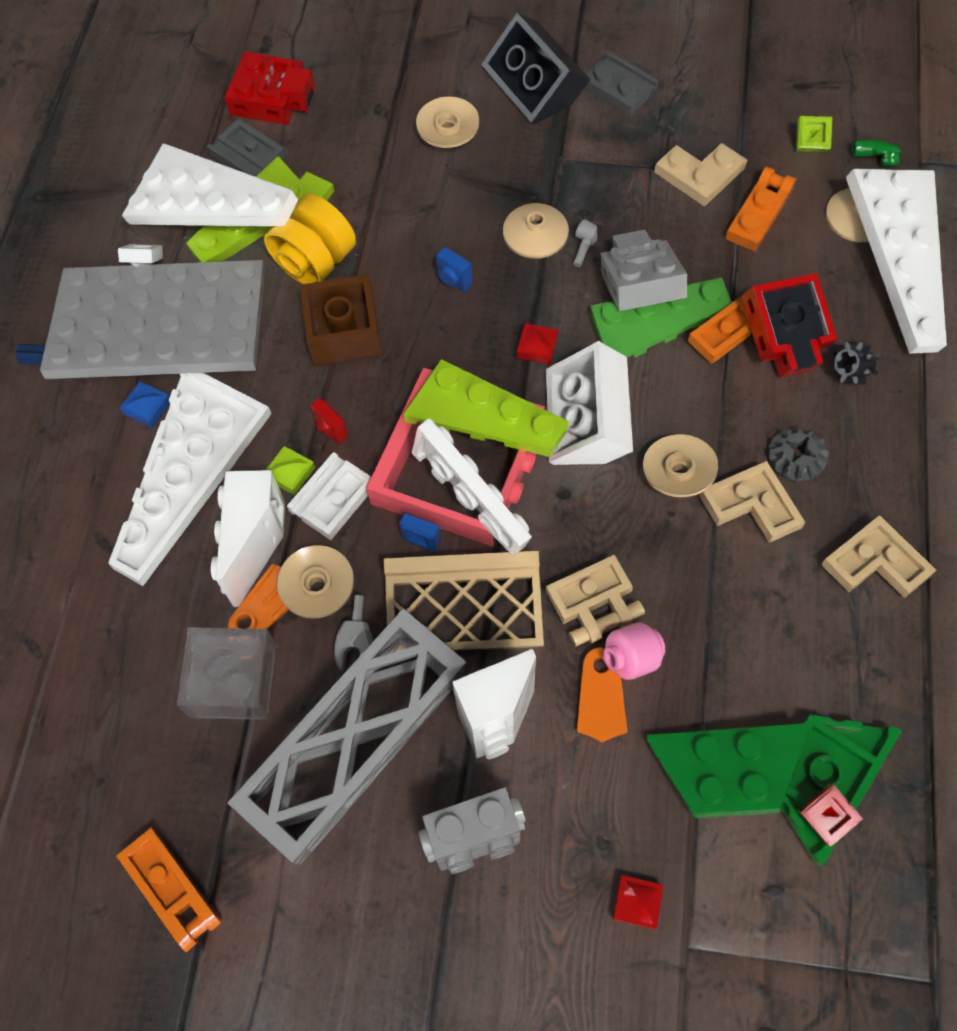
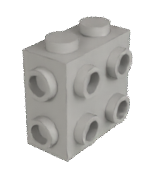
M506 787L422 816L426 829L418 831L428 862L437 861L441 871L449 868L450 874H456L474 867L473 860L489 854L491 860L515 852L513 846L520 843V831L525 829L524 822L526 821L518 797L510 799Z

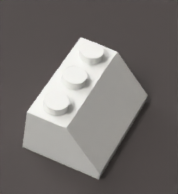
M598 341L546 369L547 411L569 421V429L553 455L549 457V463L553 465L606 464L633 452L626 356Z
M533 649L452 682L458 716L476 759L484 755L487 759L496 758L509 750L508 745L514 743L534 693L536 655Z

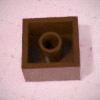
M369 274L300 285L307 345L314 366L382 355Z

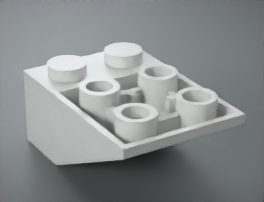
M272 470L225 471L224 486H219L218 504L222 509L221 521H216L215 541L219 544L218 556L212 558L211 575L213 580L218 582L222 594L227 596L233 607L240 606L284 535L286 503Z

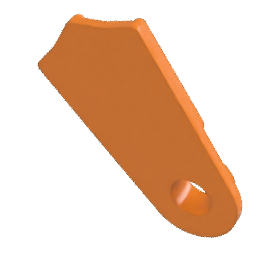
M271 564L230 617L228 629L234 639L240 642H249L256 639L289 610L283 604L277 589V578L281 566ZM245 618L252 620L248 628H239L241 620Z
M595 648L585 656L583 662L577 733L604 743L614 737L626 734L628 729L621 677L609 668L605 673H599L594 669L593 664L596 661H604L603 653L605 648Z

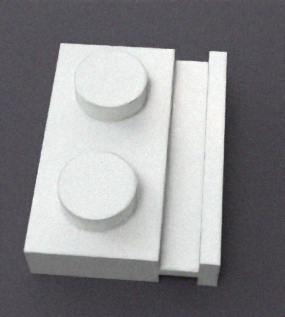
M333 452L291 500L287 508L290 513L297 515L303 522L329 540H332L368 497L366 488L371 476L347 460H342L338 457V454Z

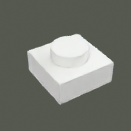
M129 244L118 248L119 262H131V265L135 267L139 265H152V263L163 259L162 245Z

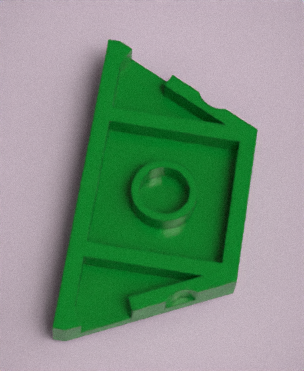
M811 714L806 718L804 723L809 724V735L804 743L781 810L812 860L821 867L826 863L837 842L831 847L826 845L798 810L830 783L836 786L856 810L902 732L897 727L888 726L886 729L863 725V722L851 720L838 722L830 717Z
M809 724L647 735V741L650 749L657 756L673 786L677 788L694 818L773 814L781 812L788 787L793 779L800 754L809 735Z

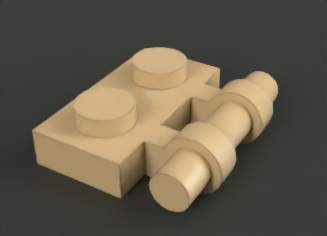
M615 555L546 586V593L562 623L565 624L577 618L581 624L580 628L569 632L570 639L575 647L587 641L592 644L602 639V634L618 626L622 628L633 624V619L645 614V610L639 600L627 606L623 601L622 596L631 593L633 586ZM608 603L612 613L595 620L590 611Z

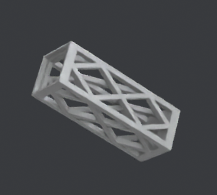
M403 608L229 800L228 804L288 860L294 864L301 865L454 689L452 682L464 676L466 661ZM400 645H402V646L405 648V649L396 651V650L399 648ZM413 657L417 658L416 660L378 671L381 667ZM428 667L439 678L422 696L426 669ZM415 671L409 707L362 722L369 685ZM351 701L346 727L321 735ZM388 736L352 777L358 745ZM341 751L333 794L290 808L298 764ZM273 788L269 811H267L259 803ZM316 818L299 839L286 829V827Z

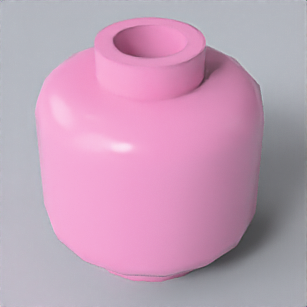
M642 622L633 623L614 630L608 635L603 653L604 661L607 667L619 677L625 680L636 679L656 671L661 666L665 654V644L657 630Z

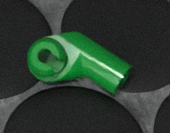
M879 139L853 141V157L882 156L881 165L883 167L897 166L900 162L899 154H901V149L896 144Z

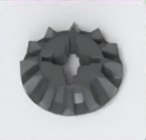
M799 425L789 430L783 428L778 435L773 437L768 454L772 466L779 474L791 480L807 481L823 472L827 464L829 451L825 448V439H819L814 434L813 429L806 431L800 429ZM802 444L805 445V455H802L793 462L794 449H797Z

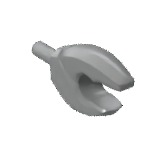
M355 595L352 621H344L335 638L334 656L336 664L341 671L345 669L347 653L350 650H359L361 656L374 641L368 623L362 621L364 596Z

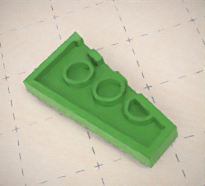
M721 277L687 285V298L624 311H619L615 302L610 301L591 305L590 316L598 340L627 358L632 355L635 358L646 353L647 349L662 341L667 343L676 339L677 334L685 330L697 329L730 305L732 301Z

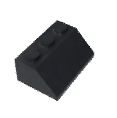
M518 12L481 64L533 124L571 106L591 80L539 22Z

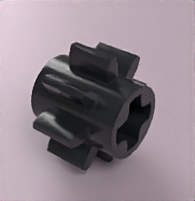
M846 341L844 350L833 353L835 361L834 367L831 370L837 371L842 375L840 383L850 384L854 382L855 385H865L867 376L878 374L875 368L876 360L880 358V355H874L869 351L871 348L870 343L860 342L857 345L856 342Z

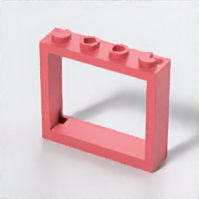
M423 367L366 488L370 504L400 515L407 513L417 518L432 521L440 526V529L493 547L496 538L478 519L393 490L414 445L417 427L422 424L421 422H418L417 425L404 422L403 414L433 372V370ZM530 402L540 408L545 409V406ZM518 450L501 490V495L504 499L503 504L508 510L511 503L517 505L524 487V484L520 481L524 472H531L536 459L535 453Z

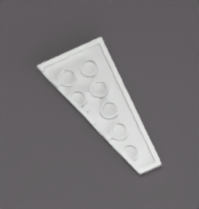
M163 143L149 169L144 173L136 192L129 199V204L122 216L132 225L285 226L298 199L290 189Z
M853 169L846 176L909 354L939 352L947 346L934 170Z
M204 373L180 374L176 390H172L169 398L171 405L165 420L160 422L143 469L145 475L141 486L136 488L132 501L134 505L128 521L123 522L109 560V565L114 570L144 586L223 480L225 471H229L271 415L268 406Z

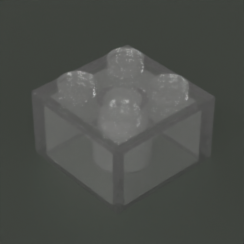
M188 627L177 706L191 718L267 720L276 643L268 630Z

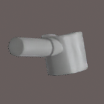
M586 219L582 220L575 234L577 238L582 240L573 263L576 267H581L590 245H594L598 239L597 226Z

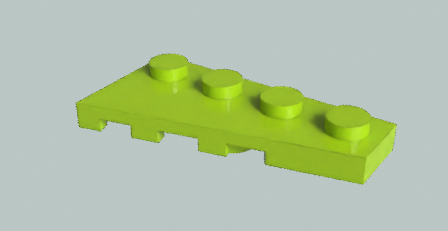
M279 156L256 176L257 178L292 190L298 200L304 194H312ZM204 225L186 244L199 263L223 262L263 237L273 226Z
M442 359L403 414L404 422L417 425L418 422L424 423L430 418L437 427L443 426L448 432L454 430L470 434V438L485 441L487 438L504 442L506 447L547 457L553 455L569 429V421Z

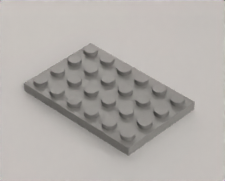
M263 260L152 264L139 265L137 267L127 265L63 268L40 367L44 379L256 371L265 280Z

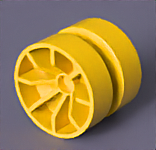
M304 194L298 200L286 225L273 226L265 234L264 243L273 260L283 271L299 283L308 284L324 281L334 270V264L340 263L356 246V236L349 222L332 204L317 195Z

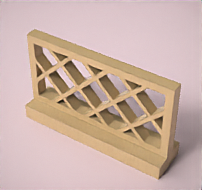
M539 551L518 552L514 556L510 552L384 558L387 626L395 618V608L399 611L403 609L395 601V586L411 585L421 595L406 611L411 614L426 598L441 612L427 627L428 630L432 631L445 616L461 630L451 642H444L453 651L544 647ZM532 579V594L523 604L519 603L506 591L515 580ZM507 580L502 587L496 582ZM479 581H487L497 590L484 606L467 593ZM459 582H469L464 588L457 584ZM439 583H449L459 592L445 609L429 595ZM419 584H430L425 591L419 586ZM501 595L518 608L504 625L488 611ZM463 597L479 610L465 627L449 613ZM532 601L534 615L526 609ZM523 613L534 623L535 638L519 639L508 627ZM485 615L499 628V631L490 640L480 641L469 630ZM503 633H505L509 638H511L498 640V638ZM464 635H467L472 640L459 642ZM400 645L399 648H398L396 651H399V650H402V649H405V648H404L402 645Z

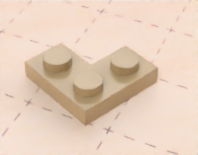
M721 143L701 162L676 145L656 163L654 173L705 207L745 169L747 159Z
M767 461L714 483L699 494L717 526L751 512L769 543L802 529L805 524L801 514Z
M880 515L834 551L822 563V566L848 592H851L872 573L877 571L904 598L937 571Z

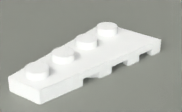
M429 418L417 427L412 454L419 462L426 458L433 467L431 470L432 475L441 484L449 481L454 486L457 500L466 509L474 510L476 508L481 513L478 515L480 523L513 556L516 555L527 545L532 537L528 533L529 527L520 515L517 513L512 514L503 504V496L494 485H487L478 475L479 470L474 461L468 455L464 454L462 456L453 446L454 441L449 432L443 426L437 427Z

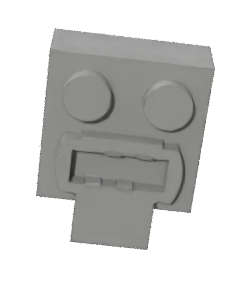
M645 229L612 236L613 248L611 251L601 253L602 278L619 311L687 298V272L667 240H651Z

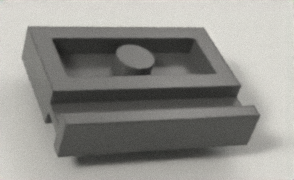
M608 52L603 61L600 60L586 73L591 80L584 89L631 116L649 98V94L657 90L659 80L613 53Z
M237 119L221 133L214 145L209 144L207 146L210 156L225 166L254 177L277 156L282 161L287 157L284 147L241 119Z

